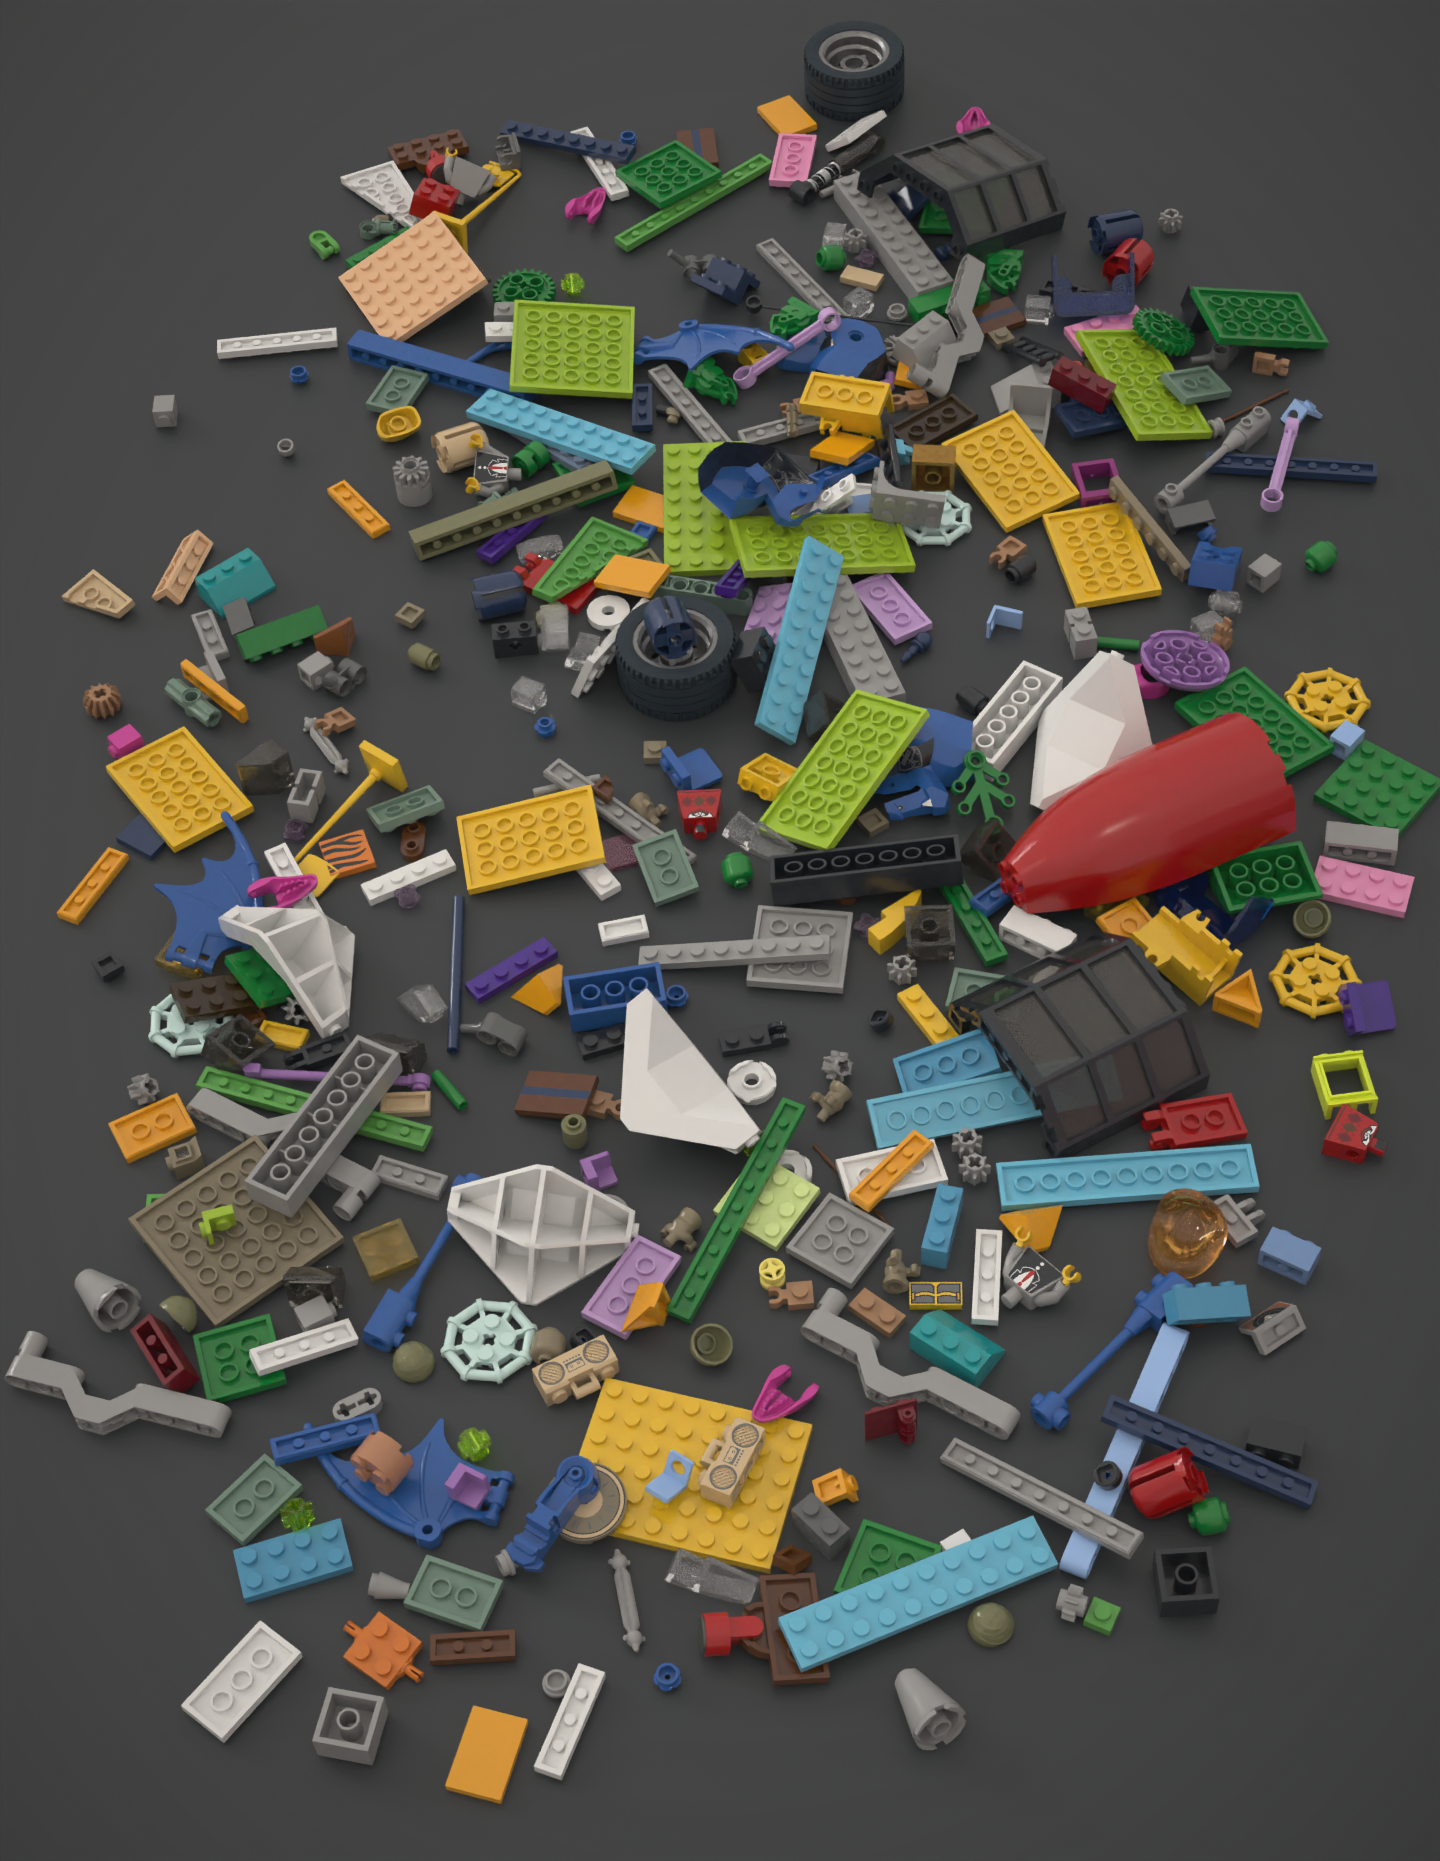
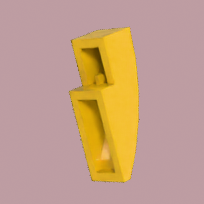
M920 889L913 891L882 910L881 921L868 928V944L879 955L894 946L911 928L922 906V891Z

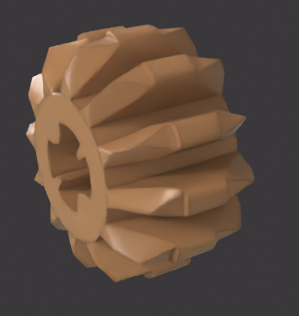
M100 682L98 686L91 685L90 690H86L83 697V704L87 713L96 719L101 716L104 719L108 715L114 716V712L120 711V705L122 704V698L116 686H111L109 682L104 685Z

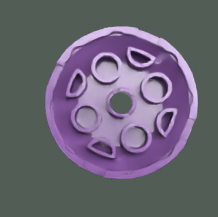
M1181 630L1156 632L1150 635L1146 642H1143L1140 650L1141 662L1147 672L1160 683L1181 691L1198 692L1214 688L1225 680L1230 668L1226 653L1213 641L1207 643L1199 639L1200 635Z

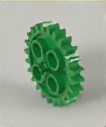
M526 268L523 269V272L516 269L514 274L509 271V276L502 275V279H497V284H493L492 295L494 303L514 302V300L555 301V282H553L552 277H548L547 273L542 275L541 270L535 273L534 269H531L530 272H527Z
M1150 307L1148 310L1146 308H1143V310L1139 309L1132 320L1133 330L1137 331L1136 335L1142 336L1141 340L1147 341V345H1153L1155 350L1159 348L1162 353L1166 351L1169 355L1174 353L1176 356H1179V354L1184 356L1189 354L1195 344L1196 339L1193 338L1194 334L1190 333L1191 329L1185 328V323L1179 322V318L1174 319L1172 314L1167 315L1165 311L1161 313L1157 308L1154 311Z

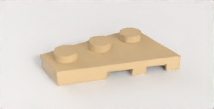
M94 569L62 595L64 602L119 619L135 606L134 601Z

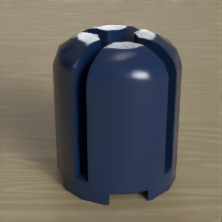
M1132 209L1090 217L1088 221V228H1091L1093 239L1089 240L1094 254L1104 255L1113 253L1124 240L1138 238L1139 243L1143 238L1144 227L1138 213Z
M509 570L468 579L469 582L473 581L475 590H472L471 595L475 610H480L482 617L478 619V622L521 612L525 609L527 604L526 591L483 601L481 598L482 596L523 587V579L517 571Z
M664 596V603L668 611L666 613L660 597H657L646 606L643 613L644 624L655 652L666 656L667 659H678L686 656V651L692 647L694 642L695 644L697 643V634L687 609L679 598Z

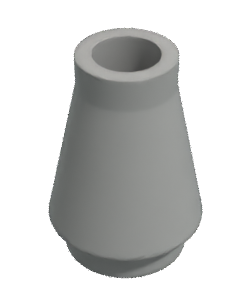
M381 1571L379 1574L372 1573L368 1595L374 1596V1599L405 1600L410 1589V1583L403 1582Z

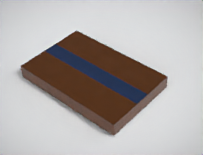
M714 128L676 131L677 141L716 168H719Z
M1008 296L974 307L972 310L983 332L984 339L987 338L988 332L1006 326L1010 331L1026 325V318Z
M530 1070L514 1111L516 1115L561 1119L571 1114H578L585 1119L600 1080L597 1075Z

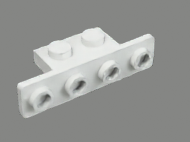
M850 474L841 479L837 484L820 494L815 501L807 503L791 515H804L818 508L821 510L830 508L824 514H838L853 503L852 496L850 495L857 490L855 476Z

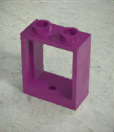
M1113 458L1072 463L1071 482L1080 492V499H1077L1080 508L1116 502L1109 496L1108 489L1086 492L1083 483L1085 479L1110 476L1111 479L1117 475L1119 476Z

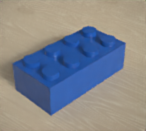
M659 962L563 977L572 1033L624 1024L626 1022L627 1003L646 988L668 1013Z

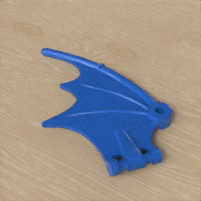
M694 319L681 322L679 324V331L670 336L660 339L643 336L635 349L633 363L639 365L645 360L670 359L685 363L689 371H692L699 363L713 354L729 352L738 355L745 346L753 343H772L787 351H793L795 347L785 339L762 331L760 328L754 329L725 324H699Z
M227 811L221 812V818L232 833L235 841L233 856L225 861L202 858L205 877L197 884L185 886L154 884V889L167 897L171 902L177 916L176 931L167 950L165 960L169 962L174 960L180 962L182 966L192 969L200 968L204 970V973L212 974L217 958L225 951L240 947L244 951L254 948L251 945L227 937L221 930L218 918L236 905L241 907H263V896L250 898L247 894L248 887L261 879L258 868L259 862L256 861L249 843ZM177 948H181V949H184V950H186V951H185V953L183 954V953L177 952ZM200 956H207L209 957L208 961L200 959Z
M443 1418L436 1422L428 1435L415 1448L402 1453L404 1456L407 1453L410 1454L414 1460V1466L397 1488L388 1496L381 1494L375 1488V1484L369 1480L363 1482L354 1474L356 1467L350 1461L341 1460L330 1453L317 1456L324 1470L336 1484L338 1491H342L356 1505L382 1523L405 1535L416 1538L419 1547L430 1550L437 1548L441 1544L443 1532L446 1529L464 1520L474 1519L488 1526H497L500 1519L498 1514L500 1510L504 1509L509 1495L507 1490L509 1486L513 1485L515 1479L511 1472L484 1469L457 1456L446 1441ZM309 1422L303 1426L304 1430L314 1428ZM459 1462L486 1475L490 1484L492 1480L498 1482V1486H491V1491L478 1510H474L450 1498L444 1484ZM482 1505L489 1507V1510L481 1511Z

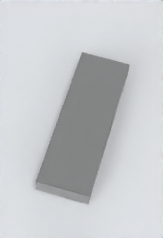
M212 609L191 615L204 651L212 650L217 661L229 658L228 648Z
M382 1155L379 1156L371 1170L379 1177L383 1184L438 1201L449 1183V1176Z

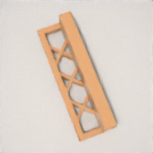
M199 530L185 537L152 598L158 601L167 596L177 605L182 603L214 543Z

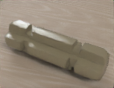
M789 404L786 407L787 436L789 438H796L798 436L797 406Z

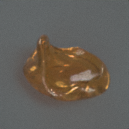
M1180 1188L1166 1193L1159 1203L1148 1234V1249L1154 1265L1166 1275L1172 1271L1184 1279L1200 1275L1217 1260L1226 1244L1228 1237L1226 1218L1218 1205L1199 1191Z

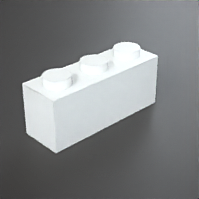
M1015 905L999 924V939L1040 959L1077 941V934L1071 930L1064 929L1048 919H1043L1032 913L1027 914L1023 909Z

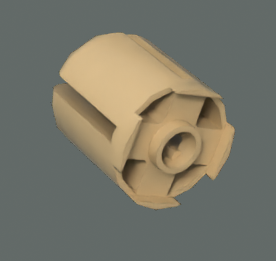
M469 422L431 436L432 448H436L439 458L437 464L443 473H451L475 465L476 450L479 448L471 449L468 443L473 440L470 436L474 433H479L483 438V442L489 445L488 437L478 423Z

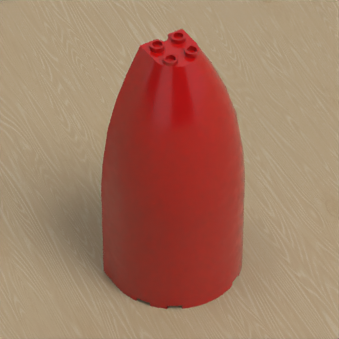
M1238 712L1226 713L1125 756L1066 791L1035 819L1021 835L1005 859L998 863L1002 880L1000 882L1001 890L1004 894H1008L1013 898L1016 906L1021 907L1027 914L1092 907L1125 900L1196 876L1296 831L1295 798L1292 785H1287L1283 774L1286 771V767L1279 753L1274 755L1268 745L1271 740L1252 719Z

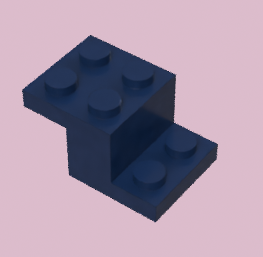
M713 257L705 274L702 273L699 276L694 273L690 280L703 289L738 306L748 285L758 289L761 283L755 279L756 274L748 271V269L741 265L733 264L724 257H721L720 260Z

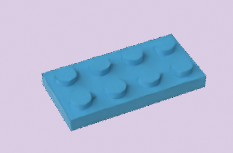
M980 1029L893 1059L903 1093L1002 1072L994 1048Z
M341 1518L233 1550L245 1603L354 1571Z

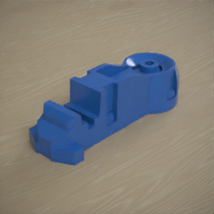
M571 1456L560 1463L555 1473V1479L535 1502V1511L532 1514L528 1512L526 1515L527 1524L524 1527V1532H521L519 1535L516 1534L513 1538L514 1542L510 1541L506 1547V1551L514 1564L522 1567L525 1571L542 1572L545 1567V1563L542 1561L543 1557L580 1505L593 1500L600 1490L601 1479L596 1465L590 1459L582 1456Z

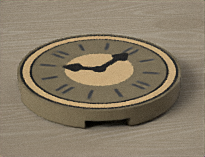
M594 1463L601 1479L600 1490L593 1500L579 1506L559 1535L563 1539L576 1544H592L594 1541L600 1540L611 1533L613 1534L622 1524L628 1504L626 1490L619 1476L604 1465Z

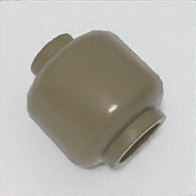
M545 1327L537 1331L533 1336L530 1349L532 1360L541 1365L564 1354L566 1349L565 1336L553 1327Z

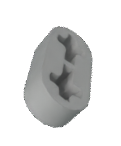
M366 1388L338 1401L333 1407L335 1422L371 1413L377 1414L383 1406L381 1395L374 1388ZM371 1398L374 1404L369 1405V1403H366V1400ZM346 1410L350 1415L345 1417L342 1411Z

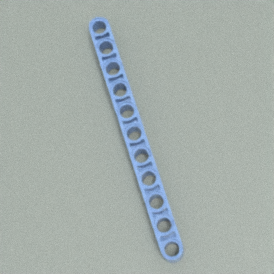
M1165 1322L1162 1324L1129 1402L1158 1413L1187 1344L1189 1331L1173 1325L1167 1326ZM1120 1429L1116 1430L1103 1461H1112L1121 1469L1123 1474L1122 1482L1117 1488L1106 1491L1101 1489L1094 1481L1085 1504L1114 1517L1128 1484L1130 1471L1135 1467L1146 1440ZM1107 1474L1106 1479L1110 1478L1111 1474ZM1073 1531L1063 1553L1059 1569L1086 1580L1101 1545Z

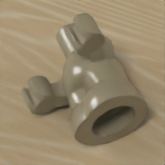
M643 792L635 794L628 806L657 828L662 825L658 818L669 811L668 807L663 804H659L655 808L654 804L650 801V797Z
M833 1080L831 1082L830 1091L827 1095L823 1096L820 1092H813L809 1097L811 1101L819 1103L822 1107V1110L816 1116L822 1123L830 1115L840 1111L844 1103L853 1096L850 1089L840 1081Z
M683 1208L679 1216L672 1223L665 1225L660 1231V1235L665 1236L664 1244L667 1247H672L677 1240H681L686 1243L684 1249L686 1251L689 1250L691 1253L697 1247V1243L693 1240L691 1234L701 1228L702 1220L693 1209Z
M891 1250L884 1269L883 1290L892 1294L906 1292L909 1289L907 1277H919L921 1267H917V1264H912L910 1268L905 1267V1264L902 1262V1250Z

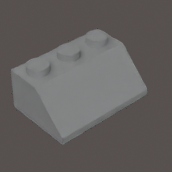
M932 310L897 338L892 357L909 368L914 363H918L928 369L935 348L941 342L946 345L956 343L957 339L949 321Z

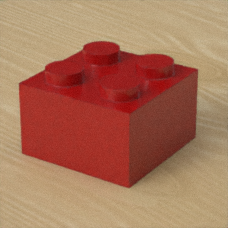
M423 178L413 194L409 214L424 219L430 213L436 211L452 217L456 210L460 190L455 189L451 185L438 183L431 178Z

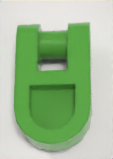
M318 230L309 235L311 247L319 253L322 260L329 258L330 254H337L341 251L338 243L327 232Z

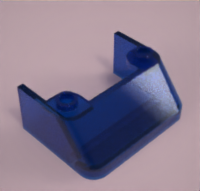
M1134 252L1127 253L1128 274H1120L1113 279L1112 291L1072 293L1070 280L1066 277H1057V255L1051 256V290L1055 314L1059 317L1126 315L1131 313L1135 307Z
M1206 872L1160 888L1155 897L1159 908L1165 906L1179 919L1197 909L1201 911L1200 917L1196 919L1204 921L1206 917L1209 918L1210 922L1206 929L1220 941L1224 938L1231 943L1229 948L1253 934L1275 902L1272 898L1251 896L1242 911L1232 920L1204 895L1209 885V877Z

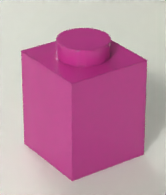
M130 724L107 737L109 743L108 751L114 759H120L144 747L142 736Z

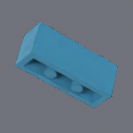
M938 1184L921 1247L922 1265L947 1269L963 1207V1188Z
M1235 1281L1221 1282L1219 1286H1212L1211 1282L1196 1284L1195 1287L1188 1288L1187 1284H1176L1171 1286L1172 1290L1162 1294L1167 1326L1236 1322L1251 1316L1246 1284L1235 1285Z

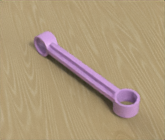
M827 307L821 310L816 322L788 340L795 347L793 351L824 330H836L841 324V317L834 308ZM835 315L832 322L824 324L828 316ZM778 347L752 366L738 368L733 374V379L740 389H747L756 382L758 375L793 351H787L782 347Z
M1287 417L1269 488L1265 489L1261 496L1260 506L1265 511L1276 512L1282 507L1284 495L1281 489L1299 429L1300 419ZM1272 498L1277 501H1269L1267 499Z

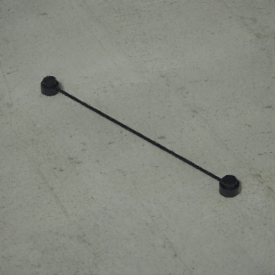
M756 295L749 296L746 299V309L751 314L759 313L762 308L780 311L782 309L780 307L763 306L761 298ZM840 315L841 318H850L861 321L909 327L915 325L909 323ZM948 320L956 337L958 334L951 320Z

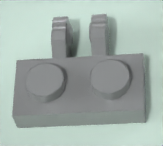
M1226 1194L1206 1205V1212L1235 1248L1258 1237V1230L1254 1225L1261 1222L1266 1216L1263 1210L1245 1215L1256 1204L1253 1198L1236 1204Z

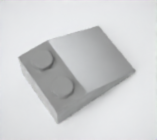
M1051 361L1046 362L1044 367L1031 364L990 386L1000 416L1009 410L1011 383L1048 385L1053 368ZM1052 387L1051 408H1055L1057 404H1061V392Z

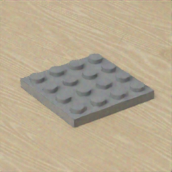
M758 905L753 939L830 935V960L749 964L746 979L747 986L843 994L853 912Z

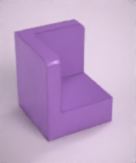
M608 1151L580 1160L581 1174L586 1185L600 1191L618 1184Z
M460 1462L444 1484L450 1498L474 1510H478L492 1489L486 1475Z

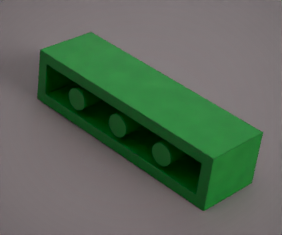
M981 279L973 308L990 302L991 289L983 279ZM953 285L908 299V316L914 324L932 310L946 320L950 319L945 312Z
M319 605L242 632L234 637L243 660L249 659L250 662L262 659L263 653L270 651L271 655L284 651L282 646L290 644L291 647L303 644V639L309 636L314 640L313 636L326 630L327 625Z

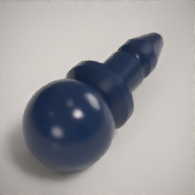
M947 243L945 246L937 247L934 251L935 257L940 261H944L949 256H953L950 254L951 246Z
M927 632L918 633L915 640L911 641V647L903 653L900 662L904 663L910 660L916 653L921 654L924 649H928L932 645L931 635Z

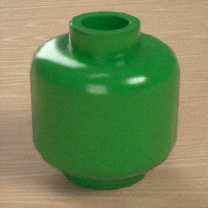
M824 245L816 253V263L823 271H838L846 262V253L839 245Z
M1329 541L1316 542L1305 551V566L1311 572L1314 570L1318 573L1325 572L1337 562V549Z
M741 852L728 854L721 864L725 883L729 886H734L736 889L745 888L754 877L750 858Z
M1217 1496L1209 1497L1193 1504V1512L1188 1513L1191 1528H1197L1201 1536L1223 1533L1227 1530V1524L1231 1523L1226 1501L1221 1502Z

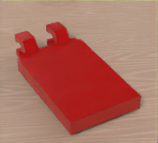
M528 552L524 557V560L527 561L525 568L516 565L513 570L517 571L523 579V591L532 594L533 588L553 565L554 561L548 558L541 560L538 555ZM592 579L556 601H559L565 610L578 615L601 588H596L594 585L595 579Z
M1231 1092L1160 1104L1158 1110L1144 1112L1142 1115L1144 1120H1141L1140 1123L1143 1131L1156 1130L1160 1126L1162 1128V1131L1154 1132L1150 1135L1152 1140H1149L1148 1144L1151 1151H1161L1168 1146L1169 1149H1187L1246 1139L1248 1134Z

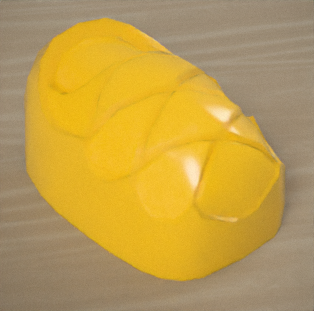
M412 406L388 410L379 416L376 427L377 434L384 442L402 440L420 429L421 419L417 410Z

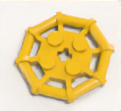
M1330 667L1327 670L1298 674L1297 680L1284 694V700L1316 729L1321 730L1325 734H1327V731L1336 730L1345 720L1358 726V721L1371 706V701L1366 697L1361 687V681L1358 678L1353 679L1334 671ZM1326 679V682L1312 683V681ZM1302 687L1306 689L1305 694H1298ZM1354 692L1357 700H1352L1349 694ZM1323 700H1329L1331 701V703L1327 704V702ZM1299 704H1303L1305 710L1301 709ZM1350 709H1355L1352 715L1346 712H1349Z
M1320 943L1294 950H1284L1274 970L1269 972V980L1276 989L1280 999L1279 1003L1283 1007L1289 1006L1305 1013L1311 1019H1316V1016L1339 1011L1344 1013L1337 996L1339 987L1350 982L1362 984V981L1358 979L1354 971L1351 958L1348 955L1338 954L1320 946ZM1319 956L1326 958L1330 961H1333L1336 964L1331 965L1322 960H1319ZM1307 957L1302 962L1297 960L1298 958ZM1289 964L1293 968L1291 974H1283ZM1342 969L1348 980H1341L1340 971ZM1312 979H1316V980H1319L1321 983H1318V982H1317V983L1314 985V984H1311V980H1312ZM1284 984H1289L1293 991L1291 993L1287 992ZM1321 1001H1326V1003L1330 1002V1004L1317 1006L1320 1005Z

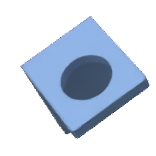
M1294 399L1280 419L1286 424L1287 417H1289L1292 411H1297V418L1300 419V423L1306 414L1319 419L1323 415L1315 409L1316 406L1309 400L1303 402Z
M994 605L987 621L986 638H990L995 624L1021 629L1023 611Z
M672 1449L669 1452L664 1472L648 1483L645 1491L667 1504L687 1488L694 1462ZM674 1461H679L683 1464L685 1468L684 1474H679L675 1471L673 1467Z

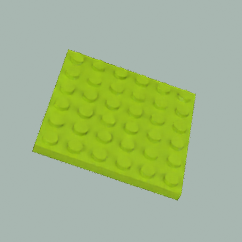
M514 300L509 392L632 399L635 307Z

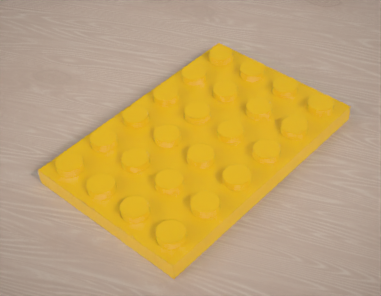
M1015 410L1009 411L942 443L944 446H956L955 467L1006 533L1042 517L1043 514H1048L1080 499V492Z
M1117 502L1042 515V522L1075 608H1091L1161 595V585L1140 534L1134 527L1133 521L1122 512Z
M185 727L106 766L107 773L174 853L226 827L221 818L222 811H227L234 821L254 812L251 802Z
M591 784L456 817L469 895L606 863Z

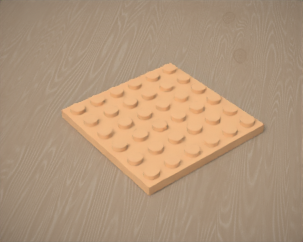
M435 211L338 277L378 335L404 342L488 284L486 278Z

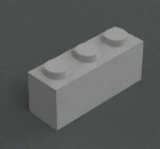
M1327 821L1322 856L1394 866L1398 849L1399 829Z

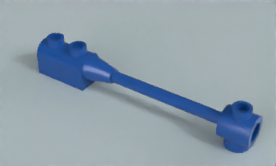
M467 1173L465 1177L459 1174L454 1180L452 1187L483 1178L474 1173ZM448 1220L414 1277L404 1285L399 1293L388 1288L363 1330L362 1342L383 1352H390L393 1346L398 1348L402 1345L406 1334L402 1333L404 1327H412L418 1316V1313L414 1312V1310L416 1309L415 1305L422 1282L454 1230V1227Z
M1171 1271L1166 1276L1158 1273L1151 1282L1153 1289L1149 1293L1141 1290L1136 1295L1134 1303L1137 1305L1134 1307L1135 1310L1124 1325L1123 1330L1059 1394L1049 1391L1044 1396L1039 1392L1032 1398L1030 1406L1033 1407L1031 1409L1033 1419L1047 1430H1050L1052 1427L1058 1431L1061 1430L1071 1418L1066 1401L1130 1337H1134L1149 1326L1159 1333L1164 1322L1167 1323L1162 1294L1172 1290L1171 1286L1176 1284H1187L1188 1288L1194 1287V1285L1176 1272Z

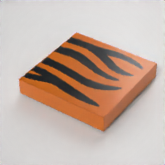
M363 829L319 842L324 860L339 871L337 872L327 865L330 876L339 873L336 879L376 868V863Z

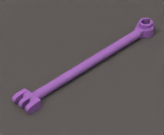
M246 1063L243 1065L246 1077L264 1081V1079L322 1081L328 1073L262 1069L261 1064ZM414 1073L412 1075L408 1074V1076H398L392 1085L408 1086V1088H412L413 1092L427 1091L430 1088L431 1079L427 1074Z

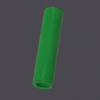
M1097 636V647L1139 651L1140 640Z
M435 1070L431 1074V1079L458 1110H464L468 1106V1101L441 1070Z

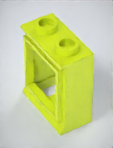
M1349 1050L1343 1053L1313 1056L1311 1074L1325 1120L1331 1119L1333 1107H1341L1343 1104L1357 1111L1358 1104L1368 1103L1370 1114L1376 1112L1378 1097L1376 1096L1364 1060L1363 1050ZM1357 1068L1364 1091L1332 1095L1325 1072Z

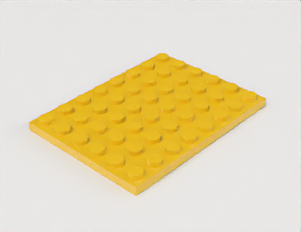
M605 1378L579 1456L610 1468L619 1476L625 1487L628 1501L627 1512L620 1527L613 1534H609V1536L770 1574L773 1566V1555L777 1553L812 1434L813 1424L786 1418L762 1424L753 1419L751 1410ZM739 1417L764 1427L766 1443L730 1509L701 1497L698 1479L703 1469L708 1470L707 1467L700 1464V1460L711 1439L714 1438L724 1442L722 1434L726 1425H732L735 1418ZM673 1449L693 1461L694 1466L687 1488L665 1504L646 1492L645 1487L664 1472L669 1452ZM717 1451L713 1460L716 1461L721 1451ZM674 1461L673 1467L675 1471L679 1474H684L685 1468L683 1464L679 1461Z

